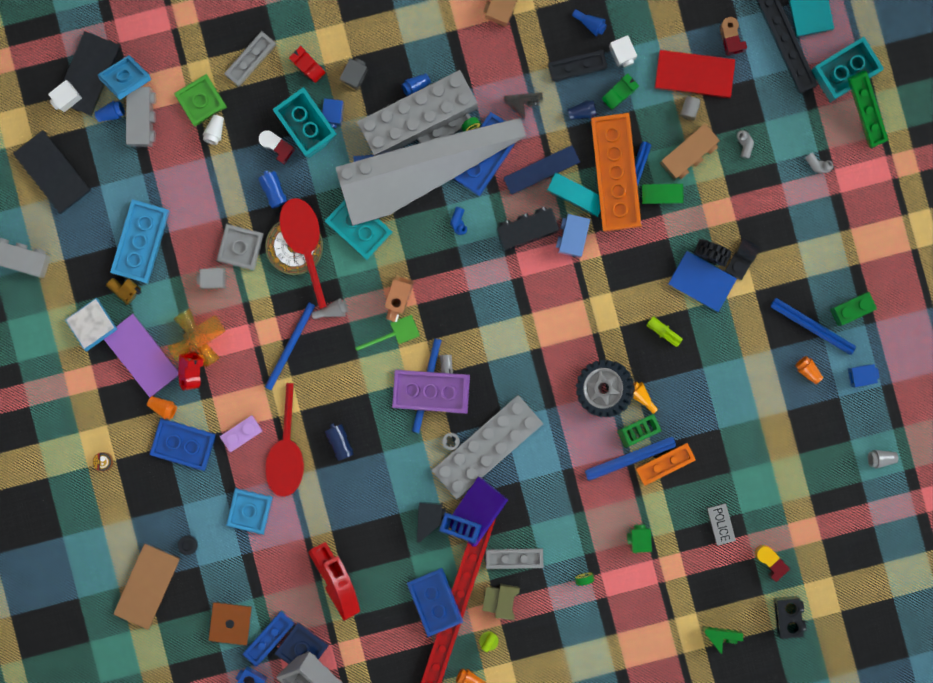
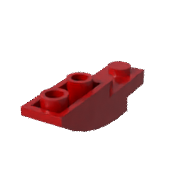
M326 542L309 550L308 553L327 584L325 590L342 619L345 621L358 614L360 608L357 596L339 556L334 557Z

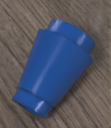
M425 73L404 80L401 86L405 95L409 96L427 87L431 80Z
M112 101L98 111H95V117L98 122L121 119L125 115V109L120 101Z

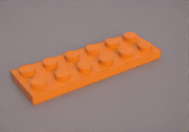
M623 113L591 118L603 231L642 227L630 114Z

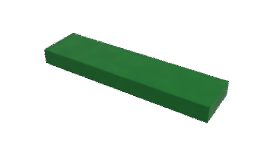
M863 70L848 77L847 80L868 146L873 148L888 141L867 71Z

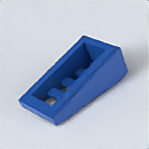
M445 513L439 531L476 544L482 525ZM453 519L454 523L452 529L449 530L451 520ZM458 521H459V522H461V525H460L459 531H458V533H457V532H455V530H456V527H457V524H458ZM465 524H468L465 535H462ZM474 526V527H475V530H474V533H473L472 538H470V537H468V536H469L471 527Z

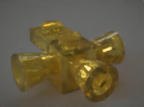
M190 309L174 318L186 332L183 335L184 340L167 346L177 362L179 361L180 354H186L190 350L192 352L198 351L199 356L204 359V368L220 359L216 352L208 345L212 343L213 339L226 332L217 315L212 316L196 326Z

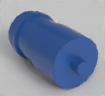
M263 172L264 175L259 177L258 180L263 192L267 196L268 204L271 208L285 204L287 197L283 193L276 172Z

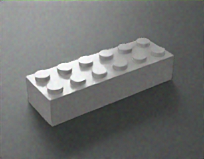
M459 70L367 116L357 123L373 155L377 156L398 150L418 138L465 116V114L477 110L478 104L463 74Z

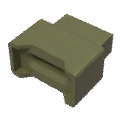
M500 584V588L486 586L482 611L495 613V618L514 621L513 602L514 597L519 594L520 588L506 584Z

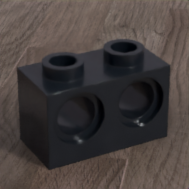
M797 596L774 598L777 636L780 639L804 637L806 623L805 620H802V612H804L803 601H800V598ZM788 603H793L794 609L791 612H786L785 610ZM795 622L796 628L789 632L787 630L788 624Z

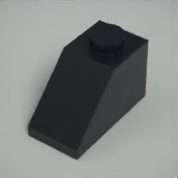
M419 502L417 542H421L441 524V520L446 513V508H442L443 503Z

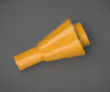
M635 382L633 384L635 386L633 398L642 405H645L654 414L658 408L651 401L643 382Z

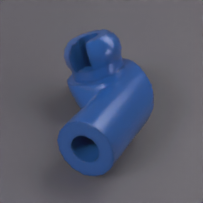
M460 207L455 208L450 224L456 234L464 235L467 232V226L462 221L465 210Z

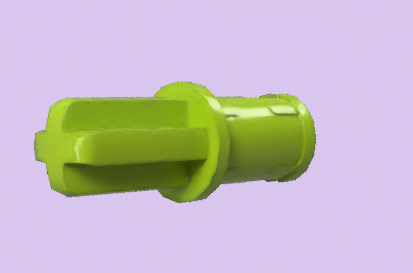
M655 316L646 325L660 335L659 338H665L675 347L679 346L683 340L669 329V325L666 326Z

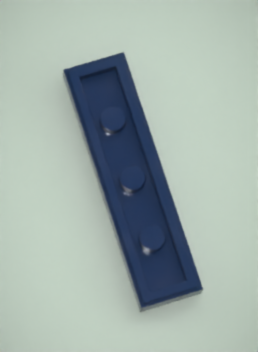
M571 145L505 176L503 179L510 194L513 195L555 175V172L560 173L579 164L580 160Z

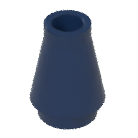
M586 100L568 109L570 120L593 118V116L597 115L593 100Z

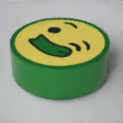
M472 117L462 124L461 129L463 132L480 128L481 123L477 117Z
M592 572L579 574L574 577L578 586L591 584L595 580Z

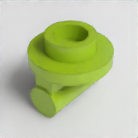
M492 631L484 632L479 639L481 649L487 653L494 650L499 643L498 636Z

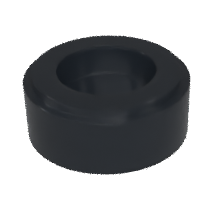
M190 535L182 537L178 542V549L184 555H191L198 548L197 539Z

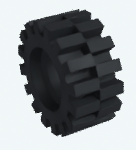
M699 239L694 254L698 257L724 267L727 265L732 253L729 249L704 239Z

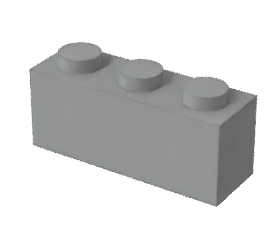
M139 87L127 95L126 144L129 147H153V142L156 140V133L153 130V123L156 122V113L153 111V104H156V93L150 87Z
M0 238V266L45 278L51 256L45 255L46 251L37 248L34 251L27 250V245L16 242V245L13 246L9 244V240Z

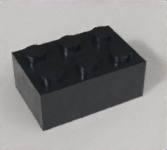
M545 206L535 210L536 212L533 215L529 216L526 213L518 216L517 221L510 222V220L499 223L496 233L504 253L558 233L560 229L552 208L547 209Z

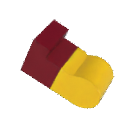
M760 545L756 548L755 557L768 566L771 570L768 575L773 581L777 582L790 570L770 547Z

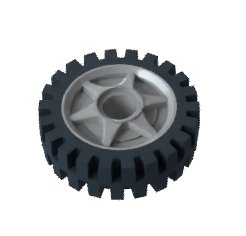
M610 360L595 361L587 365V368L581 371L582 374L578 376V383H576V395L582 407L587 412L599 417H613L625 411L627 406L631 404V399L634 397L633 390H635L634 381L629 371L619 363ZM607 383L609 391L603 394L601 388Z

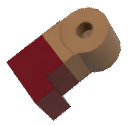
M733 17L725 18L720 26L726 56L743 53L747 50L746 41L740 42L737 31L739 23Z

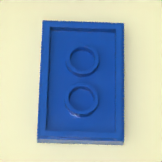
M686 251L668 285L719 312L737 278Z
M160 418L149 455L205 471L216 434Z
M443 568L407 582L427 637L464 622Z

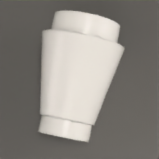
M218 115L212 116L202 134L205 142L217 145L218 141H221L223 117Z

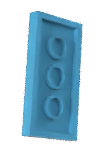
M132 199L110 273L149 283L170 210Z

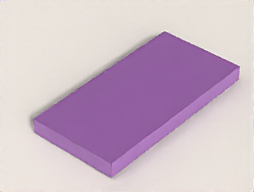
M134 314L116 326L118 330L104 339L149 397L154 396L178 377V369Z
M395 370L392 408L467 413L470 375Z

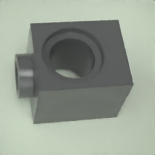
M357 58L355 60L349 59L340 77L341 83L358 91L368 71L365 66L366 63Z

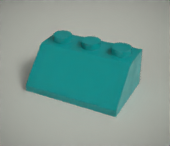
M304 87L272 109L307 158H311L325 148L337 135Z

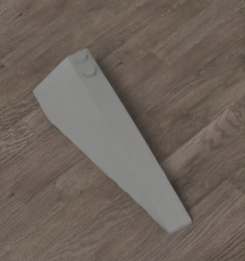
M521 118L445 136L335 167L352 226L393 214L412 201L464 173V171L471 167L473 168L497 152L525 138L526 134Z

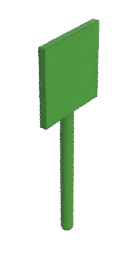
M412 314L397 320V322H392L391 326L394 332L360 345L355 349L358 351L393 336H396L399 344L420 336Z

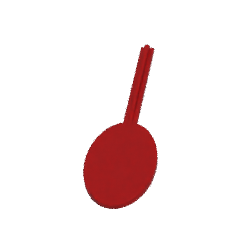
M290 199L283 205L280 212L281 233L285 242L293 251L304 254L319 309L327 307L311 253L319 242V222L309 204L301 199Z
M286 383L283 440L278 441L271 448L266 461L268 485L275 494L282 497L289 496L297 490L304 474L302 452L298 445L290 440L294 383Z

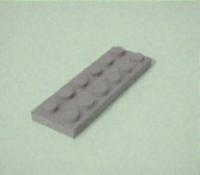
M517 395L439 463L432 472L452 495L458 499L471 488L478 477L486 475L542 426L543 423L521 397Z

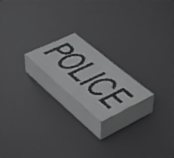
M726 503L708 507L707 512L716 545L736 541Z

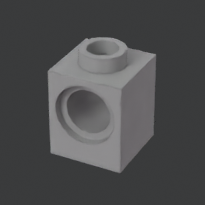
M199 269L200 274H197V285H200L201 289H226L225 269Z

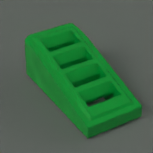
M652 414L617 430L623 446L627 448L662 430L655 415ZM649 420L654 431H650L646 421ZM640 424H642V426H643V428H644V430H645V432H646L645 435H644V433H643V431H642V429H641V427H640ZM634 427H635L636 432H637V434H638V436H639L638 438L636 437V435H635V433H634V431H633V429H632V428H634Z

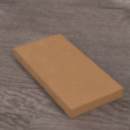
M145 543L113 615L149 630L180 558Z

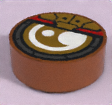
M101 452L93 458V466L98 471H107L113 465V458L109 453Z

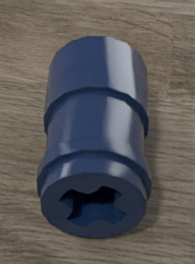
M334 423L331 424V429L324 432L329 444L333 448L335 458L340 461L354 455L343 425L335 427Z

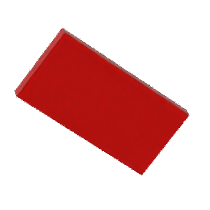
M659 50L654 89L730 98L736 59Z

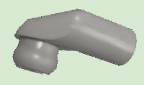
M741 130L737 133V139L743 147L740 157L749 159L754 141L747 131Z
M814 153L805 157L815 172L828 173L833 169V163L830 160L818 161Z

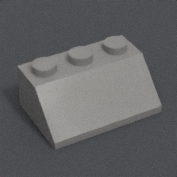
M310 652L297 656L276 677L281 683H342Z

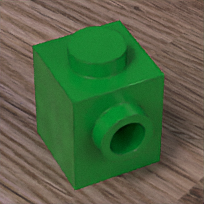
M635 524L634 528H629L630 533H627V545H631V552H652L651 529L646 527V524Z

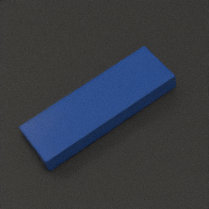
M280 611L242 655L257 667L294 626L295 622L283 611Z

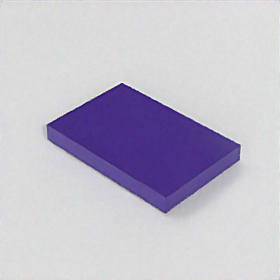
M482 477L476 479L452 514L482 525L476 544L469 542L475 547L508 501L506 497ZM453 519L451 520V523H450V527H451V528H452L453 523H454V520H453ZM459 521L455 530L457 533L461 525ZM465 524L462 535H465L468 524ZM474 526L471 527V530H470V533H469V536H468V537H470V538H472V536H473V533H474V530H475V527H474Z

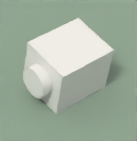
M628 35L610 43L609 48L618 67L623 65L625 68L634 64L637 54Z
M67 80L48 94L51 97L50 103L56 110L60 109L63 112L82 99Z

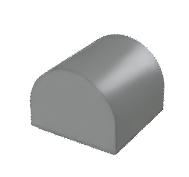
M686 96L680 116L694 121L700 106V99Z

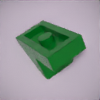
M704 626L702 628L720 654H722L724 639H726L727 643L737 644V641H743L744 633L741 631Z

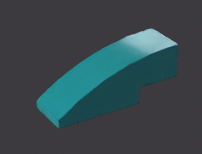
M555 172L547 192L598 217L601 211L599 195Z

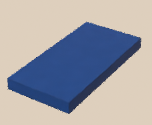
M490 112L480 128L505 121ZM515 143L453 179L480 197Z

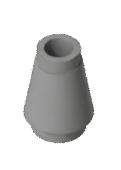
M873 450L868 453V464L875 469L898 463L897 452Z

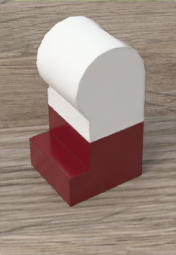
M263 131L259 135L260 144L264 148L271 149L277 153L278 157L276 159L285 165L295 151L294 147L271 131Z

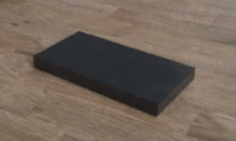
M84 31L63 82L65 80L70 82L82 97L81 100L70 108L92 116L105 86L99 80L98 74L114 64L121 48L120 45Z
M44 130L13 153L60 214L91 191Z

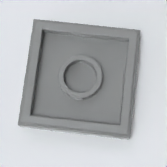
M226 224L217 261L255 270L264 234Z

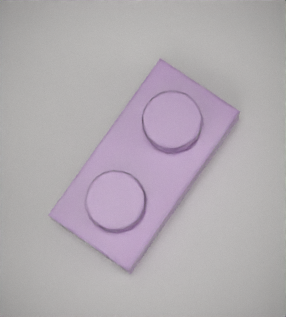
M253 415L221 435L220 438L231 453L263 432Z

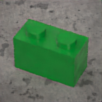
M865 292L830 308V311L837 326H842L876 310L877 307L870 292Z

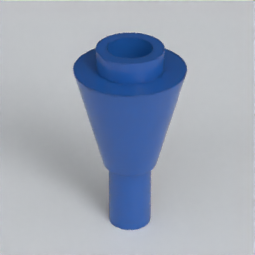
M575 10L572 15L582 21L595 36L598 34L602 35L607 27L605 19L585 15L578 10Z

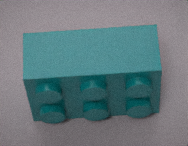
M865 37L860 38L811 69L830 103L851 90L847 80L848 77L865 70L870 79L884 70Z

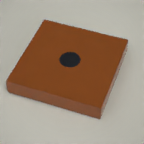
M213 602L209 641L248 645L252 606Z

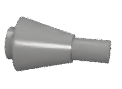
M339 298L327 305V307L312 312L313 319L345 317L346 312H348L347 304Z

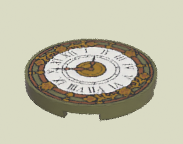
M278 222L270 230L266 239V253L269 261L276 269L289 275H301L309 272L304 254H299L288 246L281 233L280 222ZM321 234L318 245L311 252L315 266L319 263L323 253Z

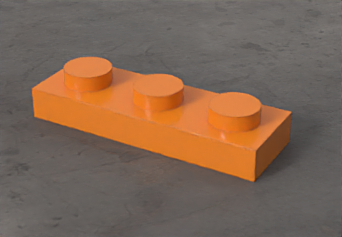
M685 443L635 469L643 485L646 486L696 459L688 443Z

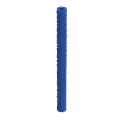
M310 302L305 308L265 385V388L272 390L315 308V305Z
M434 338L426 372H434L442 341L440 339ZM417 410L412 429L413 432H420L425 410Z

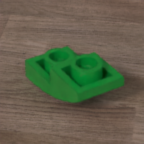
M683 184L642 185V204L683 203Z

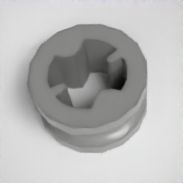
M455 433L446 434L442 440L443 446L448 450L456 449L460 442L459 437ZM448 436H450L451 438L452 436H454L456 438V440L454 441L456 444L455 446L452 447L450 445L449 447L446 445V438Z

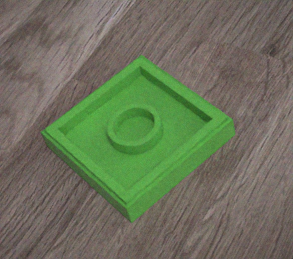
M207 74L174 93L194 127L227 108Z

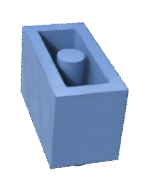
M571 214L562 219L560 229H563L562 237L558 236L556 247L559 248L558 253L582 257L590 219Z

